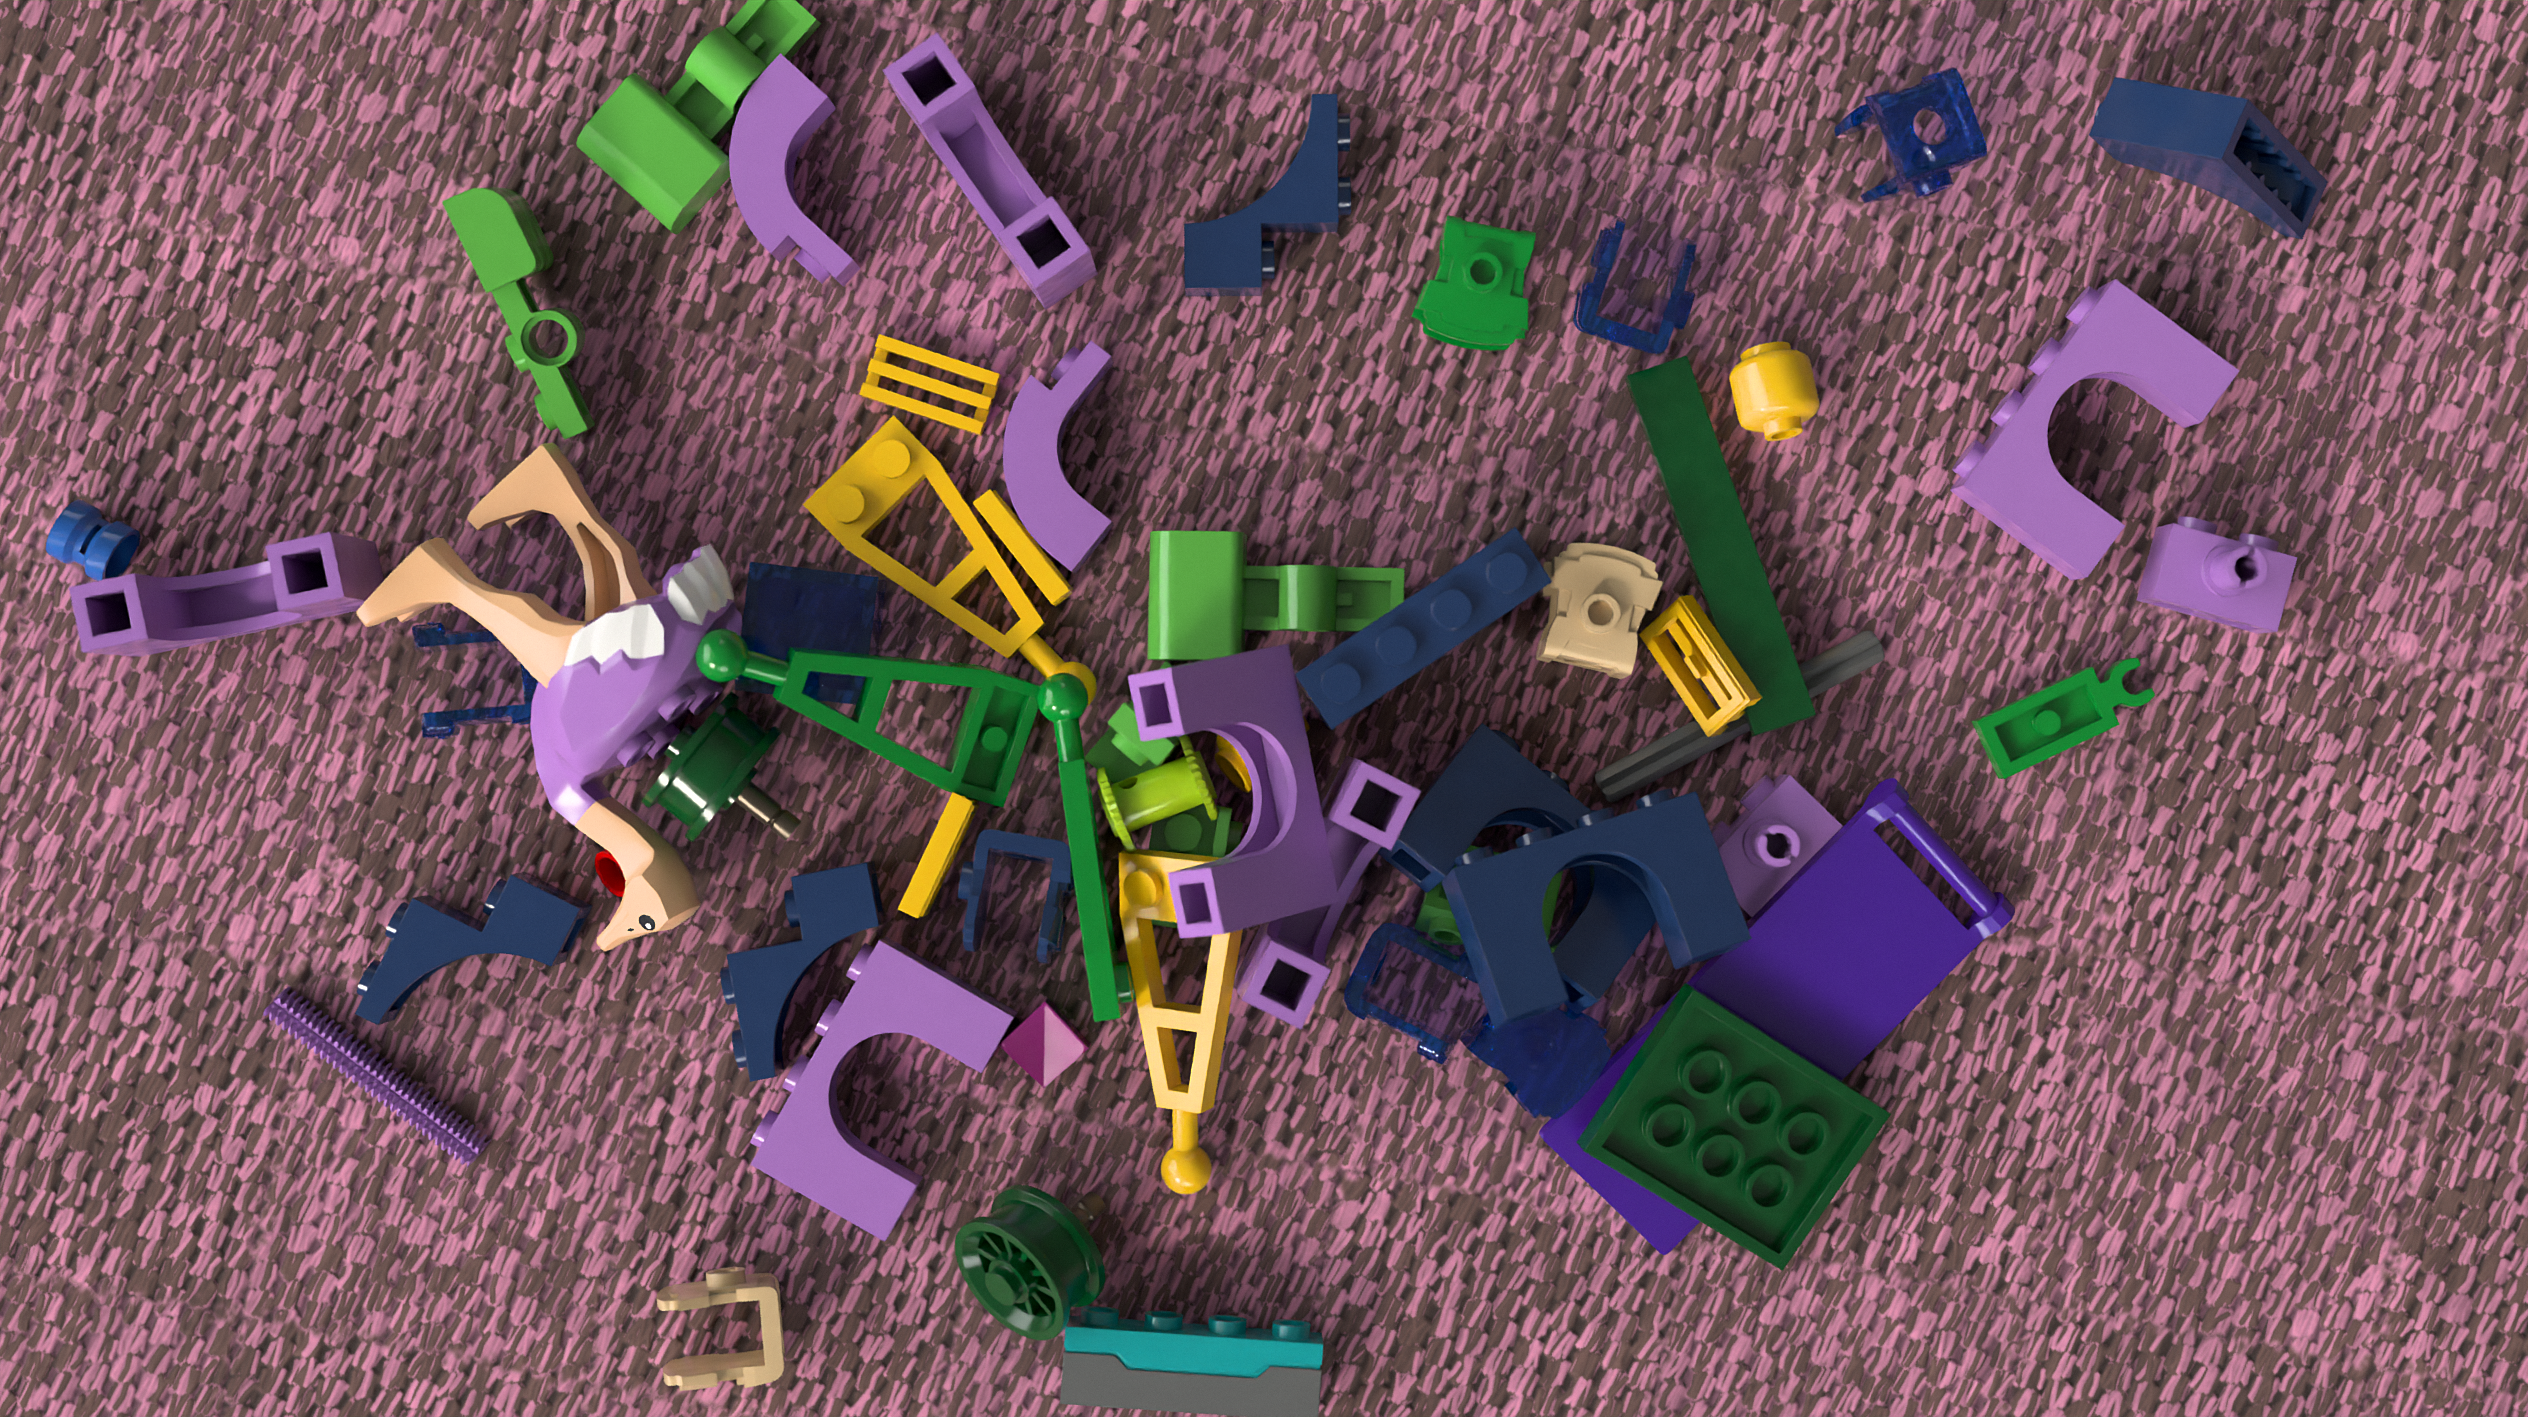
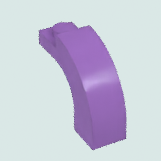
M780 53L752 85L736 116L729 149V168L734 196L740 212L752 233L779 263L798 245L802 249L794 256V259L812 276L823 284L831 275L844 287L860 270V267L844 250L805 216L799 206L794 190V169L803 145L836 108L824 92Z
M1090 341L1082 352L1074 346L1064 355L1051 374V377L1057 381L1052 390L1048 389L1032 375L1029 376L1013 403L1007 420L1003 443V469L1006 486L1020 520L1037 543L1073 574L1078 572L1114 526L1110 519L1074 491L1065 476L1061 461V443L1069 420L1114 364L1112 357L1093 341Z

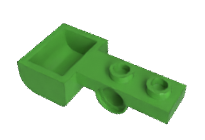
M748 0L726 27L720 26L714 29L696 46L686 62L685 69L687 71L665 96L644 77L637 73L630 74L588 121L577 139L576 146L669 231L678 235L730 177L729 153L718 142L735 123L741 104L752 85L780 53L787 60H790L821 23L796 0Z
M496 187L469 189L442 201L486 293L492 292L509 326L512 335L505 337V343L515 365L522 373L530 369L541 393L534 396V402L546 427L550 431L559 428L564 440L593 427L595 423L567 366V363L573 361L583 350L585 344L583 324L575 314L563 308L553 307L540 310L526 282V279L548 270L554 260L548 242L526 199L514 190ZM544 320H553L560 323L567 332L568 344L565 351L559 356L545 353L537 343L536 332Z
M1152 531L1150 532L1147 660L1203 661L1245 652V630L1359 632L1405 601V569L1325 565L1247 566V535L1244 532Z

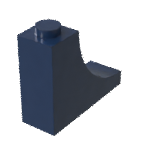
M2115 77L2105 100L2097 108L2094 124L2089 133V136L2115 160L2159 172L2207 190L2243 208L2265 222L2276 232L2287 237L2303 239L2328 183L2249 99Z

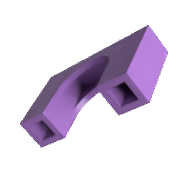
M938 33L932 35L883 70L902 106L1045 310L1098 274L1089 248L1054 198L1050 196L1047 199L1027 172L984 107L975 85Z
M2116 279L2099 287L2097 291L2088 286L2079 295L2065 315L2067 319L2073 322L2071 327L2059 342L2051 337L2038 350L2028 365V369L2035 373L2034 377L2022 393L2013 388L2002 399L1990 417V420L1996 423L1997 427L1984 444L1974 440L1952 468L1960 477L1950 489L1951 492L2071 581L2089 576L2125 525L2072 487L2061 476L2052 461L2047 438L2048 424L2053 408L2062 394L2071 385L2080 380L2093 378L2111 380L2128 387L2181 427L2186 428L2201 423L2239 372L2237 368Z
M327 532L266 545L268 561L245 567L181 577H155L134 573L69 587L82 653L141 657L357 611L384 581L376 542Z
M1289 644L1128 676L1141 742L1202 730L1211 731L1225 738L1238 751L1247 767L1252 783V818L1246 835L1236 849L1218 860L1167 873L1180 938L1224 935L1339 902L1334 867L1331 861Z
M1346 755L1321 805L1339 902L1262 923L1235 976L1234 987L1241 1000L1302 1029L1331 971L1325 963V955L1339 917L1356 883L1374 854L1382 846L1392 850L1421 792L1420 790L1358 759Z
M888 937L880 939L875 948L867 943L862 946L846 974L848 978L855 981L843 1003L833 998L824 1011L814 1032L823 1036V1039L811 1059L803 1054L799 1056L782 1086L791 1092L780 1114L771 1109L767 1112L750 1142L759 1148L750 1165L884 1242L892 1233L923 1177L862 1142L846 1125L837 1101V1080L845 1058L855 1045L869 1037L883 1033H903L928 1042L982 1073L1018 1013L1009 1006Z

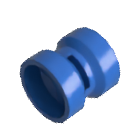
M78 499L70 503L56 519L46 541V551L50 556L63 563L71 564L76 562L84 566L88 577L101 581L123 575L140 544V533L124 522L115 521L110 523L102 518L100 509L84 500Z

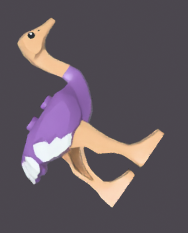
M554 443L541 444L472 509L467 520L477 530H485L502 522H505L511 529L540 513L553 514L572 539L583 563L586 588L584 621L561 616L535 594L497 589L478 579L444 538H433L420 544L357 610L356 615L366 627L375 626L394 617H397L403 623L437 604L452 603L490 630L538 680L532 700L530 728L537 771L552 808L576 828L608 850L619 863L626 879L621 904L609 925L597 937L596 943L603 951H608L628 940L652 932L673 929L693 916L701 905L693 876L674 847L645 821L615 800L602 782L605 776L623 767L629 768L641 759L651 756L653 760H656L665 755L664 752L681 732L677 727L691 712L694 715L701 713L719 697L723 691L722 686L718 681L707 678L697 666L695 659L697 646L708 632L716 629H728L740 635L742 615L735 606L728 571L710 544L695 549L691 559L685 563L673 565L662 580L663 592L657 594L642 575L636 549L600 516L587 495L577 471L559 447Z

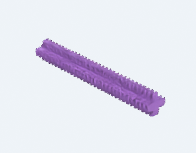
M288 986L265 1009L263 1015L269 1014V1020L272 1021L276 1018L275 1023L277 1026L282 1023V1030L285 1031L288 1028L290 1036L295 1033V1039L301 1038L302 1045L308 1043L307 1048L309 1050L314 1047V1054L320 1052L321 1059L327 1057V1063L333 1062L334 1069L340 1067L339 1072L341 1074L346 1072V1078L352 1076L353 1083L359 1081L358 1086L360 1088L365 1086L366 1093L371 1091L373 1098L378 1096V1102L384 1100L385 1107L391 1105V1112L397 1110L398 1117L403 1114V1121L406 1122L409 1119L411 1127L416 1124L417 1131L422 1129L423 1136L429 1134V1140L435 1139V1145L438 1146L441 1143L443 1151L448 1148V1154L454 1153L455 1160L461 1158V1164L467 1163V1168L478 1158L491 1141L484 1142L487 1137L486 1134L480 1139L477 1137L481 1130L471 1133L474 1125L466 1129L467 1120L459 1124L461 1115L453 1119L454 1110L447 1115L448 1105L442 1110L439 1109L443 1103L442 1101L434 1105L433 1102L437 1098L436 1096L427 1100L426 1098L430 1094L429 1091L424 1095L420 1094L424 1087H420L415 1091L414 1088L417 1082L410 1086L407 1085L411 1078L408 1077L402 1081L404 1072L395 1076L398 1070L397 1067L391 1072L388 1070L392 1063L383 1067L382 1064L386 1059L383 1058L377 1062L378 1053L370 1057L369 1055L373 1051L372 1048L367 1052L363 1051L366 1044L358 1048L357 1044L360 1042V1039L353 1043L350 1042L354 1035L351 1034L345 1038L344 1035L348 1030L345 1029L338 1033L337 1031L341 1027L340 1024L334 1029L331 1027L335 1020L326 1024L325 1021L329 1017L328 1015L321 1019L318 1018L322 1011L320 1010L313 1014L312 1012L316 1008L315 1005L306 1009L309 1001L301 1005L300 1001L303 999V996L294 1000L293 997L296 995V991L290 995L287 994L291 987Z

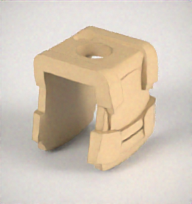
M1570 543L1566 551L1561 552L1558 557H1552V562H1544V570L1552 580V583L1543 588V596L1550 597L1548 623L1541 633L1537 646L1536 660L1548 663L1556 661L1607 673L1609 677L1624 679L1631 675L1637 654V631L1646 611H1652L1664 584L1663 581L1657 580L1656 564L1631 551L1594 543Z
M728 1267L706 1272L705 1281L675 1284L661 1289L657 1293V1306L662 1311H684L710 1307L711 1305L759 1300L764 1349L741 1353L685 1356L684 1358L674 1359L663 1367L664 1382L668 1386L678 1385L679 1391L717 1387L719 1381L736 1380L737 1385H744L745 1388L770 1383L781 1377L784 1371L785 1348L778 1278L771 1273L745 1275V1268Z

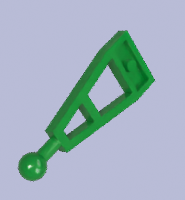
M716 629L708 632L700 640L695 654L697 666L707 678L718 682H727L743 675L776 685L773 697L782 704L947 792H955L961 796L1002 808L1004 807L1039 708L1037 703L1039 683L982 665L789 647L785 660L749 650L745 640L738 633L728 629ZM809 671L865 676L852 717L802 692ZM893 679L972 687L945 767L876 731Z
M1056 673L1046 678L1040 685L1037 693V703L1041 713L1054 723L1059 756L1058 768L1094 1022L1121 1018L1127 1012L1125 1003L1133 1002V999H1136L1129 961L1119 962L1088 766L1083 750L1079 718L1087 708L1088 692L1084 683L1078 677L1069 673Z

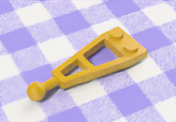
M894 415L803 504L848 551L1007 659L1011 660L1020 652L1045 678L1056 673H1069L1078 677L1084 683L1088 692L1087 707L1092 703L1097 692V682L1093 672L1082 663L1074 661L1065 662L1037 634L1046 625L1043 618L942 464ZM926 477L974 548L936 587L864 539ZM986 569H988L1020 617V620L1005 635L954 601Z
M1136 849L1137 851L1131 853L1123 851L1119 853L1121 924L1129 966L1131 967L1156 1107L1172 1109L1173 1147L1163 1157L1161 1175L1165 1184L1174 1192L1193 1194L1205 1187L1212 1172L1210 1158L1199 1147L1198 1114L1214 1107L1243 929L1224 935L1212 936L1201 1006L1166 1002L1151 920L1177 923L1167 873L1218 860L1220 857ZM1172 1029L1197 1032L1189 1085L1181 1084Z

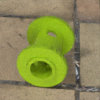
M1188 736L1179 737L1185 753L1184 757L1112 784L1105 767L1097 770L1096 776L1101 788L1097 791L1115 837H1120L1127 852L1137 851L1132 831L1203 803L1211 821L1218 819L1219 813L1214 801L1218 796L1200 751L1195 752Z

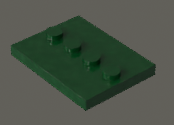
M1685 982L1577 1140V1144L1584 1152L1783 1271L1891 1113L1874 1100Z

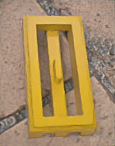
M879 334L875 345L877 348L874 357L870 360L867 369L869 372L865 383L863 382L860 396L982 436L1002 377L999 373ZM889 353L983 383L985 385L982 394L888 364L886 362ZM881 377L893 379L977 407L974 418L879 388Z
M989 489L973 502L974 506L1052 605L1056 607L1073 594L1071 591L1073 587L996 490L992 491Z
M1693 595L1680 596L1639 634L1707 737L1721 735L1729 728L1727 724L1730 721L1738 720L1745 713L1744 709L1746 707L1753 706L1762 699V696ZM1665 630H1669L1685 654L1684 660L1665 634ZM1696 678L1702 679L1720 706V710L1717 711Z
M952 792L898 910L917 919L929 914L980 806L977 804L978 800Z

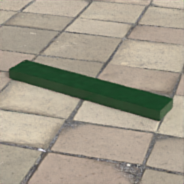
M1687 355L1627 375L1625 381L1711 623L1762 696V699L1755 705L1744 709V715L1752 737L1814 717L1816 713Z

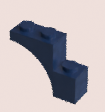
M1312 94L1308 128L1297 156L1287 172L1265 195L1251 205L1231 215L1201 223L1184 224L1186 297L1262 296V280L1275 279L1274 241H1262L1261 233L1337 232L1339 215L1351 214L1350 176L1338 177V152H1350V113H1338L1337 94Z
M874 860L792 876L793 889L785 890L784 892L785 908L791 928L800 927L802 938L738 950L727 954L728 966L722 967L720 970L721 986L727 1005L736 1004L740 1029L733 1030L732 1032L733 1051L738 1067L748 1068L750 1082L773 1078L784 1071L783 1032L786 1016L796 989L813 964L827 950L846 937L886 923Z
M526 872L511 874L508 881L500 879L494 885L483 907V913L490 916L487 923L429 895L414 897L410 904L403 902L394 912L386 928L385 936L392 940L381 962L376 959L373 960L358 984L357 994L363 996L355 1014L376 1025L395 1020L403 1004L427 978L448 964L470 955H517L539 961L551 967L564 963L593 905Z

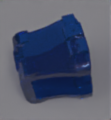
M434 622L427 623V625L412 626L413 648L419 652L430 653L504 645L488 629L451 632L445 624ZM521 663L524 704L421 713L422 737L424 739H449L457 737L461 727L509 722L519 725L530 724L532 700L538 680Z
M1398 923L1381 924L1372 933L1347 983L1344 994L1347 1009L1364 1021L1366 1017L1374 1019L1418 1042L1417 1052L1420 1055L1425 1056L1430 1061L1433 1060L1446 1065L1459 1043L1456 1039L1369 996L1395 943L1478 984L1467 952L1460 956L1425 939L1424 934L1407 925Z

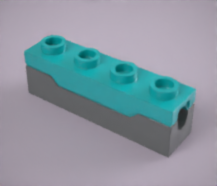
M1104 1306L1082 1307L1081 1316L1070 1315L1065 1327L1064 1347L1066 1349H1064L1060 1404L1241 1417H1318L1323 1336L1322 1333L1310 1332V1323L1292 1319L1274 1320L1272 1322V1329L1246 1328V1318L1232 1315L1209 1316L1208 1325L1183 1323V1314L1172 1311L1145 1312L1144 1320L1119 1319V1310Z

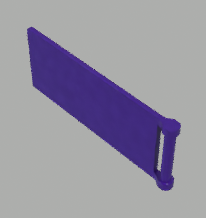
M1889 778L1880 782L1869 793L1862 808L1746 923L1752 939L1734 951L1711 958L1687 982L1840 1080H1843L1982 940L2001 930L2015 914V907L2002 893H1993L1908 802L1909 793L1895 778ZM1889 819L1974 909L1970 919L1964 926L1873 830L1875 827ZM1678 992L1539 1131L1540 1137L1662 1255L1668 1254L1700 1221L1584 1152L1577 1144V1140Z

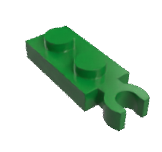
M2129 658L2114 662L2106 670L2104 679L2099 681L2093 667H2085L1971 721L1998 779H2006L2120 725L2112 707L2117 705L2137 707L2152 700L2155 696L2152 688L2142 689L2134 694H2129L2122 684L2124 675L2141 665L2139 659Z

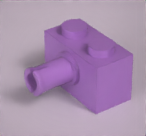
M2180 516L2177 524L2172 523L2156 527L2137 601L2257 634L2278 631L2298 557L2277 552L2279 542L2263 536L2241 533L2239 540L2236 541L2215 535L2216 524L2197 518Z
M1780 774L1774 781L1767 775L1763 776L1741 798L1740 803L1746 810L1729 827L1723 821H1720L1711 829L1742 914L1748 919H1751L1843 827L1791 775Z

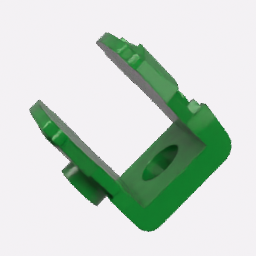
M1447 215L1440 238V265L1434 280H1428L1426 285L1424 284L1412 313V317L1419 320L1423 325V333L1449 345L1484 351L1507 350L1514 343L1515 339H1525V330L1529 331V299L1523 298L1524 271L1532 255L1536 232L1523 229L1515 231L1464 221L1461 217Z

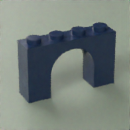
M1515 527L1296 673V683L1326 728L1332 730L1552 583V580Z
M1481 723L1462 742L1414 804L1392 850L1382 846L1377 853L1428 893L1449 874L1456 864L1455 859L1464 854L1483 829L1502 824L1519 825L1534 831L1552 827L1555 836L1578 829L1576 820L1597 810H1590L1571 795L1568 785L1558 775L1548 770H1540L1520 754L1519 746L1510 736L1499 730H1491ZM1579 865L1569 868L1573 881L1572 907L1567 920L1549 944L1569 998L1564 1004L1576 1014L1581 1013L1601 999L1657 921L1649 900L1634 881L1619 871L1600 865Z
M1671 788L1664 789L1638 799L1635 802L1638 810L1615 816L1613 808L1601 809L1577 819L1578 829L1555 836L1553 828L1546 827L1517 838L1515 841L1518 848L1495 855L1492 846H1487L1467 852L1455 859L1457 868H1453L1443 879L1442 885L1494 1030L1553 1011L1569 999L1546 938L1542 921V906L1547 887L1552 878L1565 869L1579 865H1600L1619 871L1634 881L1644 892L1651 904L1675 970L1734 951L1752 939L1696 791L1675 797Z

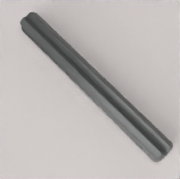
M1863 631L1800 664L1799 668L1810 699L1883 661L1885 654L1876 635L1872 631ZM1743 714L1738 720L1730 721L1727 724L1729 728L1721 735L1707 737L1697 720H1694L1597 771L1595 780L1602 795L1608 802H1616L1749 732L1750 729L1745 715Z

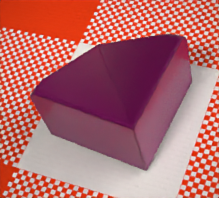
M1047 998L999 1043V1046L1045 1088L1085 1053L1091 1044L1054 1003Z

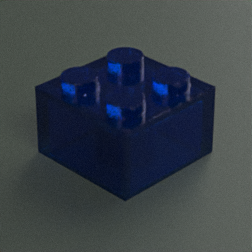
M750 562L741 637L745 640L749 650L785 660L789 647L878 655L887 581L875 576ZM809 671L802 692L821 701L856 705L865 676ZM740 675L735 679L734 690L773 695L776 685Z

